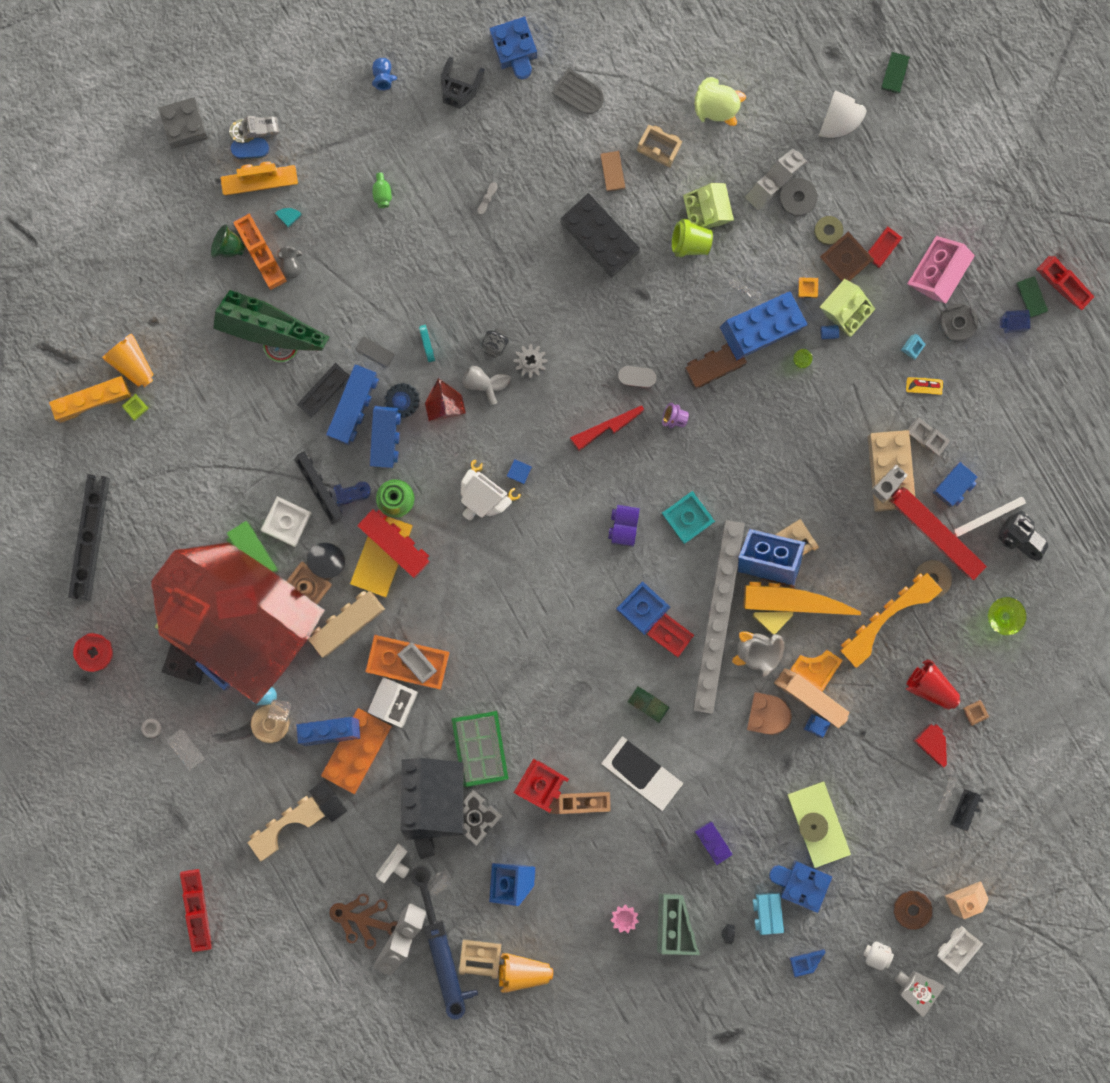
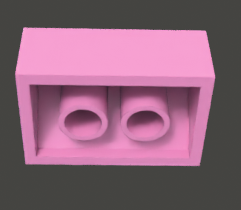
M936 236L907 284L927 297L946 304L975 255L962 243Z

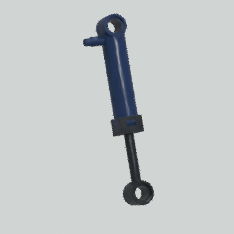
M421 865L413 869L411 880L412 883L420 887L427 911L429 924H425L423 927L429 943L446 1013L451 1019H460L466 1010L464 1000L478 996V991L469 990L461 992L443 920H436L427 884H429L431 872L426 866ZM424 871L426 879L423 881L417 880L415 877L416 872ZM459 1004L461 1011L453 1013L450 1009L451 1005Z

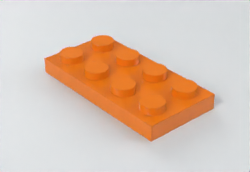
M374 635L366 668L367 673L441 690L450 652L414 644L437 670L434 675L422 684L397 655L410 643Z
M360 708L357 709L353 717L359 719L361 739L339 742L321 775L323 778L353 794H356L392 728L391 725Z

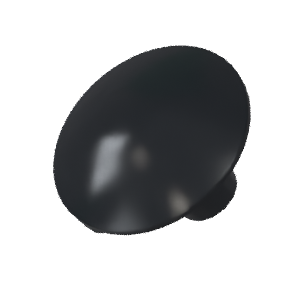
M319 543L310 549L306 564L316 576L324 580H331L343 571L345 557L336 545Z

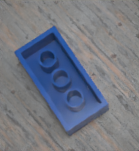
M789 291L726 320L720 326V329L736 360H739L801 331L808 324Z

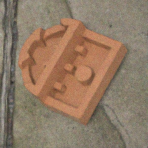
M755 692L747 730L768 735H778L789 727L792 719L791 709H789L786 701L779 697Z

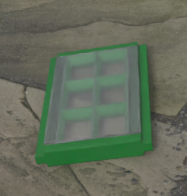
M493 711L452 718L458 761L464 763V787L508 780L498 712Z

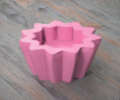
M624 905L623 908L617 907V911L612 912L614 917L611 919V922L614 923V928H619L620 933L624 930L629 933L630 929H635V924L639 922L636 919L638 913L634 912L633 907L628 908L627 905Z

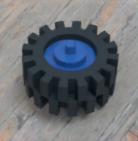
M398 383L390 387L384 397V405L398 408V413L401 414L402 418L411 416L420 406V394L409 383Z

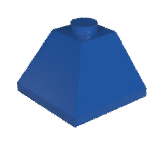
M492 863L489 902L519 906L534 887L535 867Z

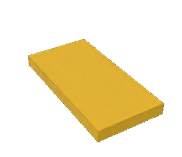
M387 516L385 520L390 525L392 523L397 525L401 529L399 533L404 538L410 536L413 525ZM367 537L350 584L387 597L399 564L370 537Z

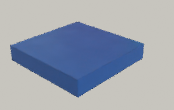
M642 581L616 610L645 635L671 607Z

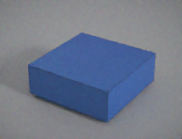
M514 459L507 477L525 484L532 467Z

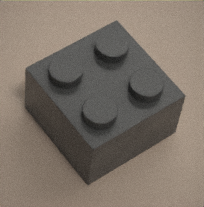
M195 97L158 108L168 143L172 149L208 139L201 111Z

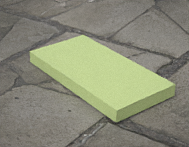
M824 781L787 794L798 825L801 819L808 813H819L828 822V832L822 840L811 842L803 838L814 868L851 855Z

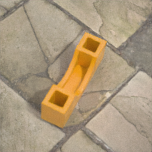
M120 376L50 401L49 404L55 420L61 423L78 417L81 413L91 408L117 403L132 396L126 379Z

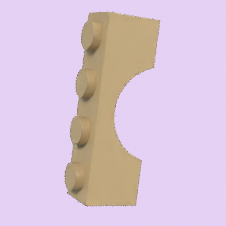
M304 797L297 802L299 806L294 810L290 807L282 813L283 817L278 821L273 819L267 823V829L263 832L258 830L249 836L251 840L247 843L260 861L265 860L279 850L278 836L284 826L296 822L311 827L326 816L319 809L320 806L313 797Z

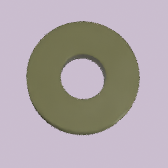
M825 216L817 222L814 233L817 240L822 244L833 245L842 237L843 225L836 217ZM832 226L834 234L826 235L824 227Z

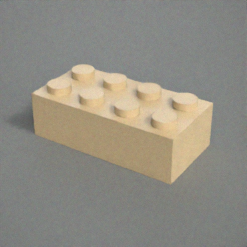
M909 430L869 434L868 445L872 488L893 466L898 465L907 474V477L898 488L904 487L915 496ZM873 495L875 512L897 510L889 502L892 497L890 496L887 501L882 503Z

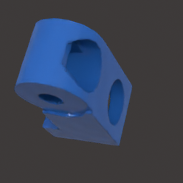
M811 714L803 729L819 738H823L831 723Z

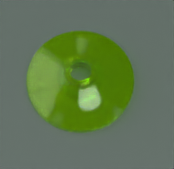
M999 598L992 603L988 610L990 626L1001 635L1016 634L1026 623V610L1023 604L1015 598ZM1004 613L1009 615L1008 620L1003 619Z

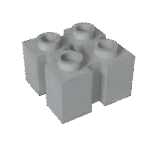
M473 790L464 800L466 805L464 807V829L468 831L465 836L477 846L487 834L484 830L487 825L492 828L502 817V814L492 805L489 808L485 807L482 804L485 799ZM472 812L479 814V822L475 821L473 823L471 821L472 816L470 814Z

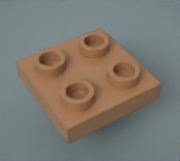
M301 562L278 592L310 615L332 587V584L313 574L307 565Z

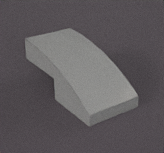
M919 417L908 428L909 435L937 456H940L950 442L937 429H933Z

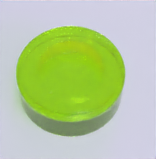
M806 349L798 350L793 356L795 366L800 369L809 367L813 360L811 352Z

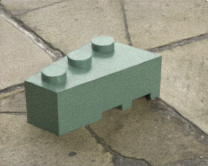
M659 893L657 952L660 954L700 955L683 895Z

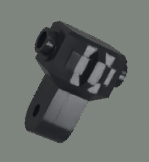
M1022 511L1010 516L998 533V539L1002 541L1004 546L1009 549L1018 548L1028 558L1035 561L1041 560L1048 549L1047 541L1035 531L1034 521Z

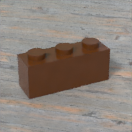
M728 343L721 346L722 350L717 352L712 350L704 355L705 358L699 361L696 358L688 362L685 372L694 390L745 366L747 364L745 357L736 360Z

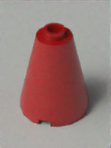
M929 659L923 661L924 666L921 669L917 667L910 675L906 683L909 687L906 690L947 710L955 709L960 703V694L933 661Z

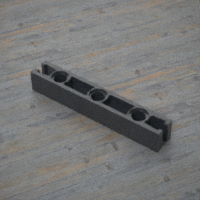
M87 474L68 594L69 598L79 599V596H76L78 585L83 584L85 585L84 596H81L80 599L91 601L110 482V478L101 476L100 491H95L93 489L96 476L92 474ZM94 495H98L99 502L93 505L91 498ZM88 533H92L93 540L87 543L85 536ZM85 570L87 572V578L81 581L79 578V574L81 571Z

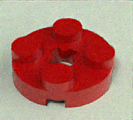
M89 633L75 643L73 657L83 670L98 672L105 669L111 662L113 648L111 642L103 635ZM95 647L98 655L91 658V654H88V651Z

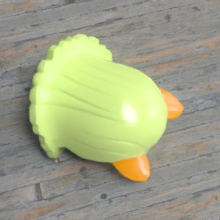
M713 77L703 80L695 94L694 102L695 112L699 119L705 122V119L709 118L713 121H724L730 126H736L737 120L735 115L738 113L741 102L746 99V96L742 92L734 91L728 86L718 85V79Z

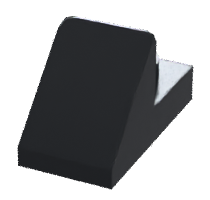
M323 780L309 791L320 806L319 809L331 822L348 811L326 780Z

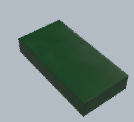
M891 52L881 89L897 94L900 93L909 56Z
M1035 276L1016 283L1029 319L1048 312Z

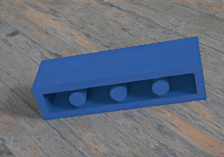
M356 364L354 365L327 431V437L346 445H350V442L355 441L358 433L355 431L358 424L361 425L365 416L363 410L365 406H369L372 396L369 395L372 389H376L379 382L376 372Z

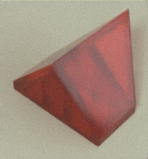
M438 378L425 401L429 422L466 414L462 394Z

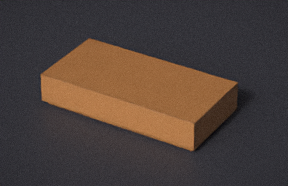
M619 151L600 154L606 191L625 189Z

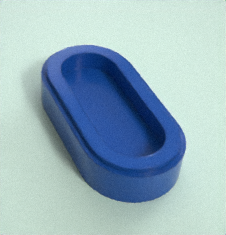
M254 138L246 143L234 141L231 145V152L238 159L263 158L269 152V145L263 138Z

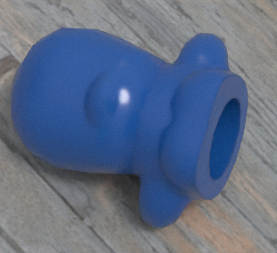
M378 58L372 64L375 77L372 81V86L378 90H389L392 81L397 79V76L390 75L392 66L388 59Z

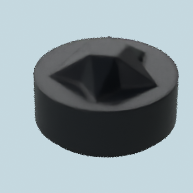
M726 924L722 930L721 935L725 944H732L734 942L735 926L732 924Z

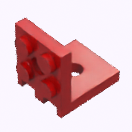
M533 758L513 793L550 813L551 809L549 806L554 798H559L561 792L558 790L564 781L568 782L569 778Z

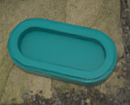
M425 324L420 326L419 330L427 361L430 363L435 361Z

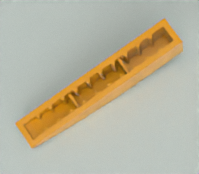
M750 581L749 585H744V609L861 615V611L837 600L805 590L780 587V583H769V586H761V582Z

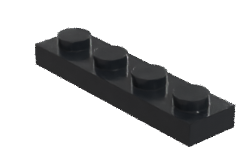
M305 451L297 454L294 461L330 523L333 525L339 522L343 517L341 515V508L338 504L334 503L332 493L324 486L323 478L313 467L311 457L306 455Z

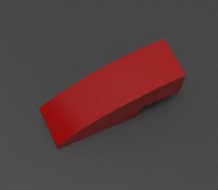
M1048 256L1036 269L1053 288L1079 310H1083L1094 298V295L1071 270H1067L1056 256Z

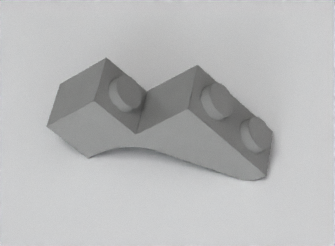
M794 149L790 150L754 185L745 198L755 208L760 210L807 161L800 152Z
M411 903L406 906L401 912L394 932L376 959L374 968L384 974L392 975L407 958L412 939L421 930L427 911Z

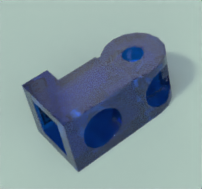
M364 481L344 489L341 484L334 485L339 506L367 499L371 495V488Z

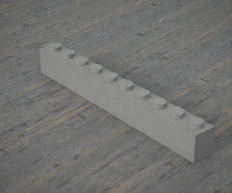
M729 520L724 522L692 711L713 714L745 523Z

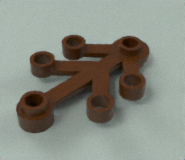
M364 893L346 905L343 903L334 904L329 911L330 917L333 921L341 924L346 933L347 942L355 943L358 940V934L352 930L348 920L356 922L365 939V946L368 949H373L377 941L372 937L366 925L388 931V934L391 936L393 933L391 931L392 926H396L398 921L386 923L369 917L378 911L387 909L388 903L384 899L378 900L375 905L358 914L349 912L359 905L364 906L368 904L369 896ZM361 896H365L367 898L366 903L360 902ZM381 901L385 903V908L383 909L378 906V903ZM337 909L342 910V916L339 917L336 915L335 912ZM349 934L356 936L354 941L349 940ZM369 939L374 941L373 946H368L367 941Z

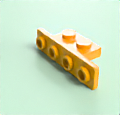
M262 162L260 166L254 167L252 165H243L241 169H236L237 174L221 177L222 192L225 196L298 184L296 167L294 165L276 168L275 164H271V162Z

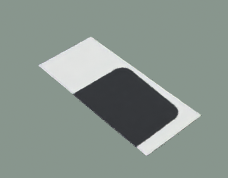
M623 736L601 763L662 811L683 785L679 779Z

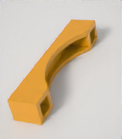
M928 573L924 575L918 574L912 580L914 582L909 588L905 586L898 592L900 596L895 601L891 599L883 606L885 610L881 614L876 612L869 619L871 621L870 624L866 627L862 625L855 631L857 635L852 640L848 638L841 644L843 648L840 652L855 668L871 655L875 637L889 617L908 606L929 603L942 591Z

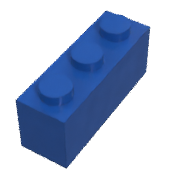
M375 406L373 409L370 466L393 468L394 463H398L399 451H395L396 444H399L400 432H396L397 425H400L401 414L398 413V408Z
M354 717L296 724L298 744L303 746L361 739L359 719Z

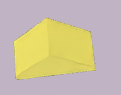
M793 612L753 613V618L772 636L793 616Z

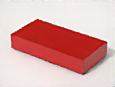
M887 226L868 251L874 259L871 263L880 268L903 237Z

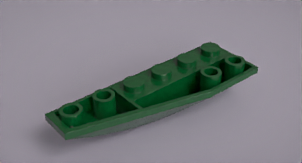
M232 290L228 291L215 311L213 329L251 342L284 349L323 351L329 341V336L276 307Z

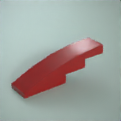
M200 869L180 872L183 889L182 896L192 952L212 949Z

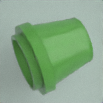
M397 479L383 483L376 494L378 508L382 513L391 518H400L408 514L413 508L415 501L414 492L406 482ZM396 493L397 499L391 500V494Z

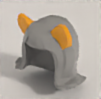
M739 633L738 655L732 659V663L738 666L745 664L753 670L761 671V677L763 678L772 673L783 657L785 644L783 637L776 634L769 638L758 633Z

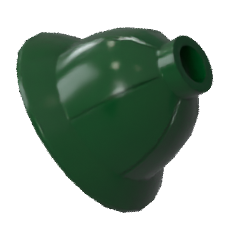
M224 224L217 231L213 239L211 256L213 258L218 256L226 258L235 257L236 255L241 256L244 253L245 245Z

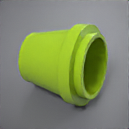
M681 219L680 222L676 223L672 234L671 247L675 256L708 255L713 240L712 230L693 224L688 219Z

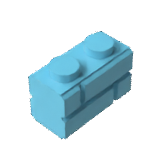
M780 893L756 894V899H752L753 910L757 911L758 919H754L755 930H759L760 935L784 933Z

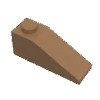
M610 792L560 794L558 799L554 798L549 806L551 812L549 814L610 811Z

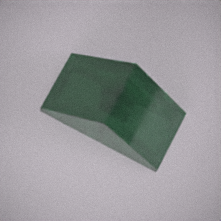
M637 686L628 700L629 704L658 723L661 722L670 708L639 686Z

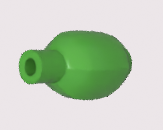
M377 173V181L373 184L372 189L373 199L378 204V208H387L392 199L389 183L384 180L383 173Z

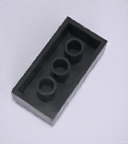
M589 193L560 218V223L611 278L640 252V247Z

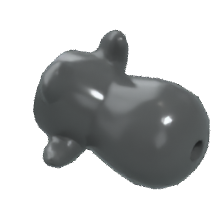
M295 246L281 248L277 252V256L279 259H282L281 269L283 275L289 279L298 277L301 273V266L296 257L302 256L303 253L296 250Z

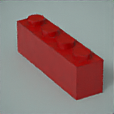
M372 509L357 526L415 579L430 563L428 560L429 555L423 549L418 551L413 546L415 542L409 536L404 538L399 533L401 529L394 523L390 525L385 520L387 516L380 510L376 512Z

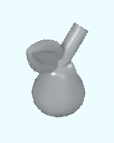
M471 366L465 372L462 383L469 390L485 391L490 405H494L497 403L493 391H500L506 388L510 383L511 377L506 374H497L489 378L481 368Z

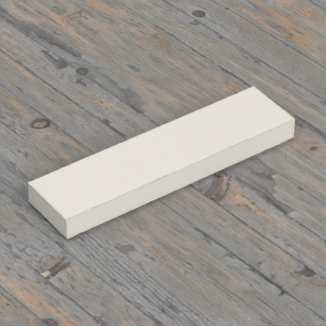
M1020 497L953 530L952 533L958 537L1026 502L1023 497Z

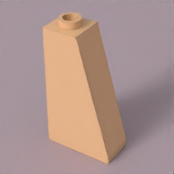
M786 668L783 669L774 682L776 686L818 716L830 722L831 725L840 728V726L846 723L849 711L798 673Z
M981 881L945 895L951 913L962 919L983 912L988 902V897Z

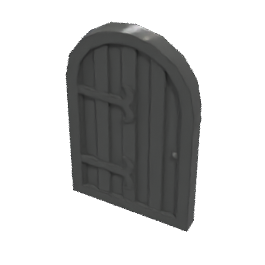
M568 68L552 94L585 114L597 112L604 102L602 90L596 84H593L570 68Z

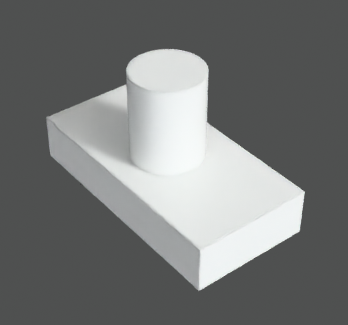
M398 843L376 873V877L383 883L386 882L392 872L401 878H405L410 869L400 863V861L407 853V850Z

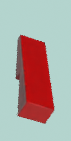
M641 405L570 437V441L578 451H581L608 429L613 434L617 433L643 413L644 408Z

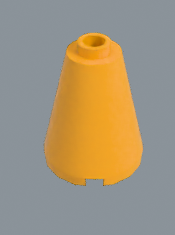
M132 333L102 357L105 362L138 387L143 385L145 388L153 381L151 377L154 374Z
M502 953L500 959H504L503 965L499 964V987H503L500 990L502 993L548 984L553 979V968H550L547 963L508 953Z

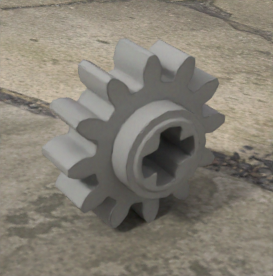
M530 344L528 350L522 346V353L516 352V356L519 359H515L514 363L519 364L516 367V371L523 370L522 377L526 373L529 374L530 379H532L533 373L539 377V370H546L542 364L548 363V360L542 359L546 353H539L540 346H537L534 350L532 344ZM534 358L535 364L527 365L526 359Z

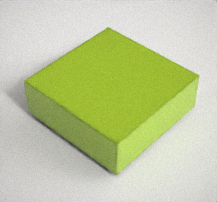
M137 394L133 395L122 405V408L134 421L149 409Z

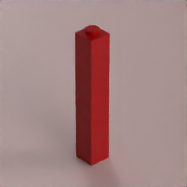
M904 487L898 488L891 495L892 498L889 502L966 577L975 580L987 567L908 489Z

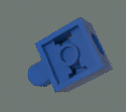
M524 16L489 28L490 37L501 69L512 66L514 74L518 79H527L532 72L530 60L537 58V49L526 17Z
M795 860L791 869L776 865L769 872L770 880L783 887L780 894L781 898L814 912H819L832 876Z

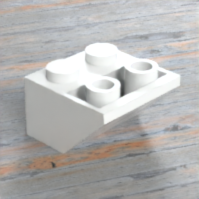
M383 677L368 713L403 728L418 692Z

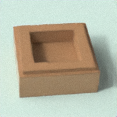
M981 700L962 708L971 726L989 718Z

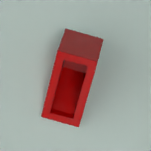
M928 724L913 741L940 767L944 768L947 765L944 731L937 724L934 726Z

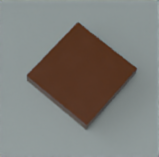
M849 231L820 256L841 281L846 279L849 282L874 260Z

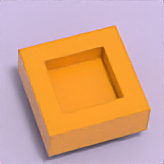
M799 277L798 298H817L818 278Z

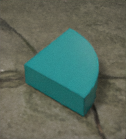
M283 208L275 212L288 228L302 216L298 210L293 208Z

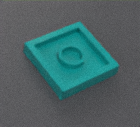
M693 491L662 513L683 544L715 522Z

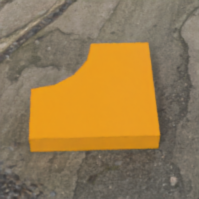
M828 650L815 658L799 655L790 670L798 673L820 691H823L843 660Z

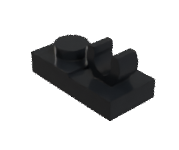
M964 789L950 825L968 832L974 812L980 811L976 808L978 802L983 803L984 801L980 798L981 795Z

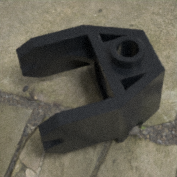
M449 56L441 74L442 101L444 104L461 109L476 96L485 69L480 67L472 85L449 77L454 58Z

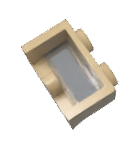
M648 125L638 144L637 151L670 168L683 141L676 135H669L663 132L658 126Z

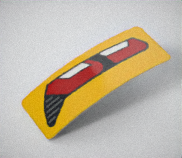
M907 378L906 392L942 395L943 380Z

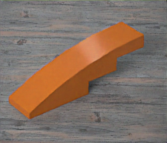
M250 213L233 222L269 289L272 290L287 282Z

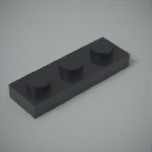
M335 363L297 405L312 418L346 382L350 375Z

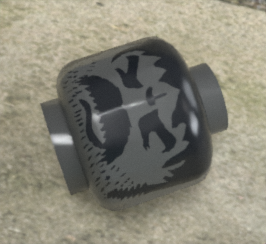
M495 328L494 331H487L481 343V347L484 349L483 352L494 358L503 355L509 343V339L505 336L506 332Z

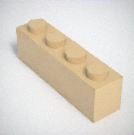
M365 591L361 592L356 596V602L352 605L350 603L346 604L341 608V614L337 617L335 615L331 616L325 621L327 623L326 626L322 629L318 627L310 633L312 637L308 640L322 658L328 656L385 610L371 591L367 593Z

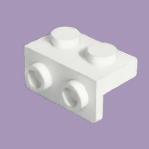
M963 926L959 929L956 928L952 932L951 939L947 944L944 943L939 948V954L937 955L940 960L957 974L962 971L983 945Z

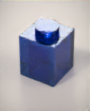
M1029 310L1006 311L1003 317L1000 318L1001 328H1004V333L1027 332L1030 330Z

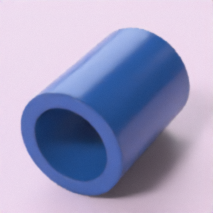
M821 326V339L839 338V326Z

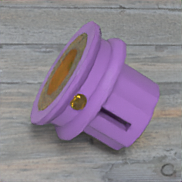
M669 403L664 410L662 424L665 427L669 426V428L674 426L685 427L689 413L680 410L679 405Z

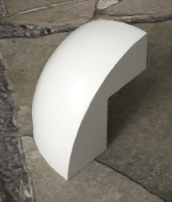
M835 91L819 136L835 138L852 132L863 121L867 112L866 108L863 105L856 104L855 99Z

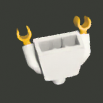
M476 460L471 462V470L467 471L461 481V502L467 506L463 516L468 520H472L476 514L484 517L485 515L493 516L502 513L512 504V501H516L520 497V494L517 497H512L511 492L515 488L509 491L507 497V493L480 473L483 468L482 463L479 468L474 467Z

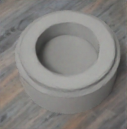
M155 719L145 720L141 726L142 734L147 738L157 737L161 733V724Z

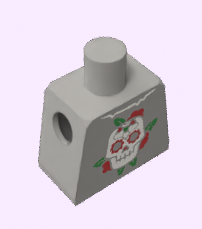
M900 971L894 979L895 982L902 986L898 994L922 1017L926 1015L945 987L939 982L915 971L909 977Z

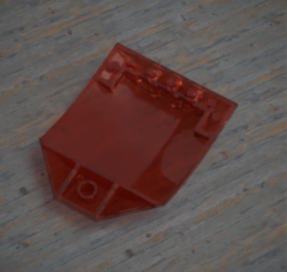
M229 542L174 550L151 580L159 636L198 661L255 704H258L281 677L308 640L325 611L284 579Z

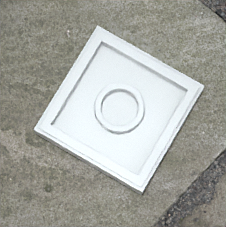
M277 496L260 531L296 547L312 513Z

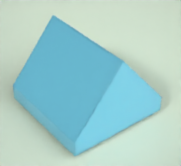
M917 334L910 336L901 351L916 359L926 344Z

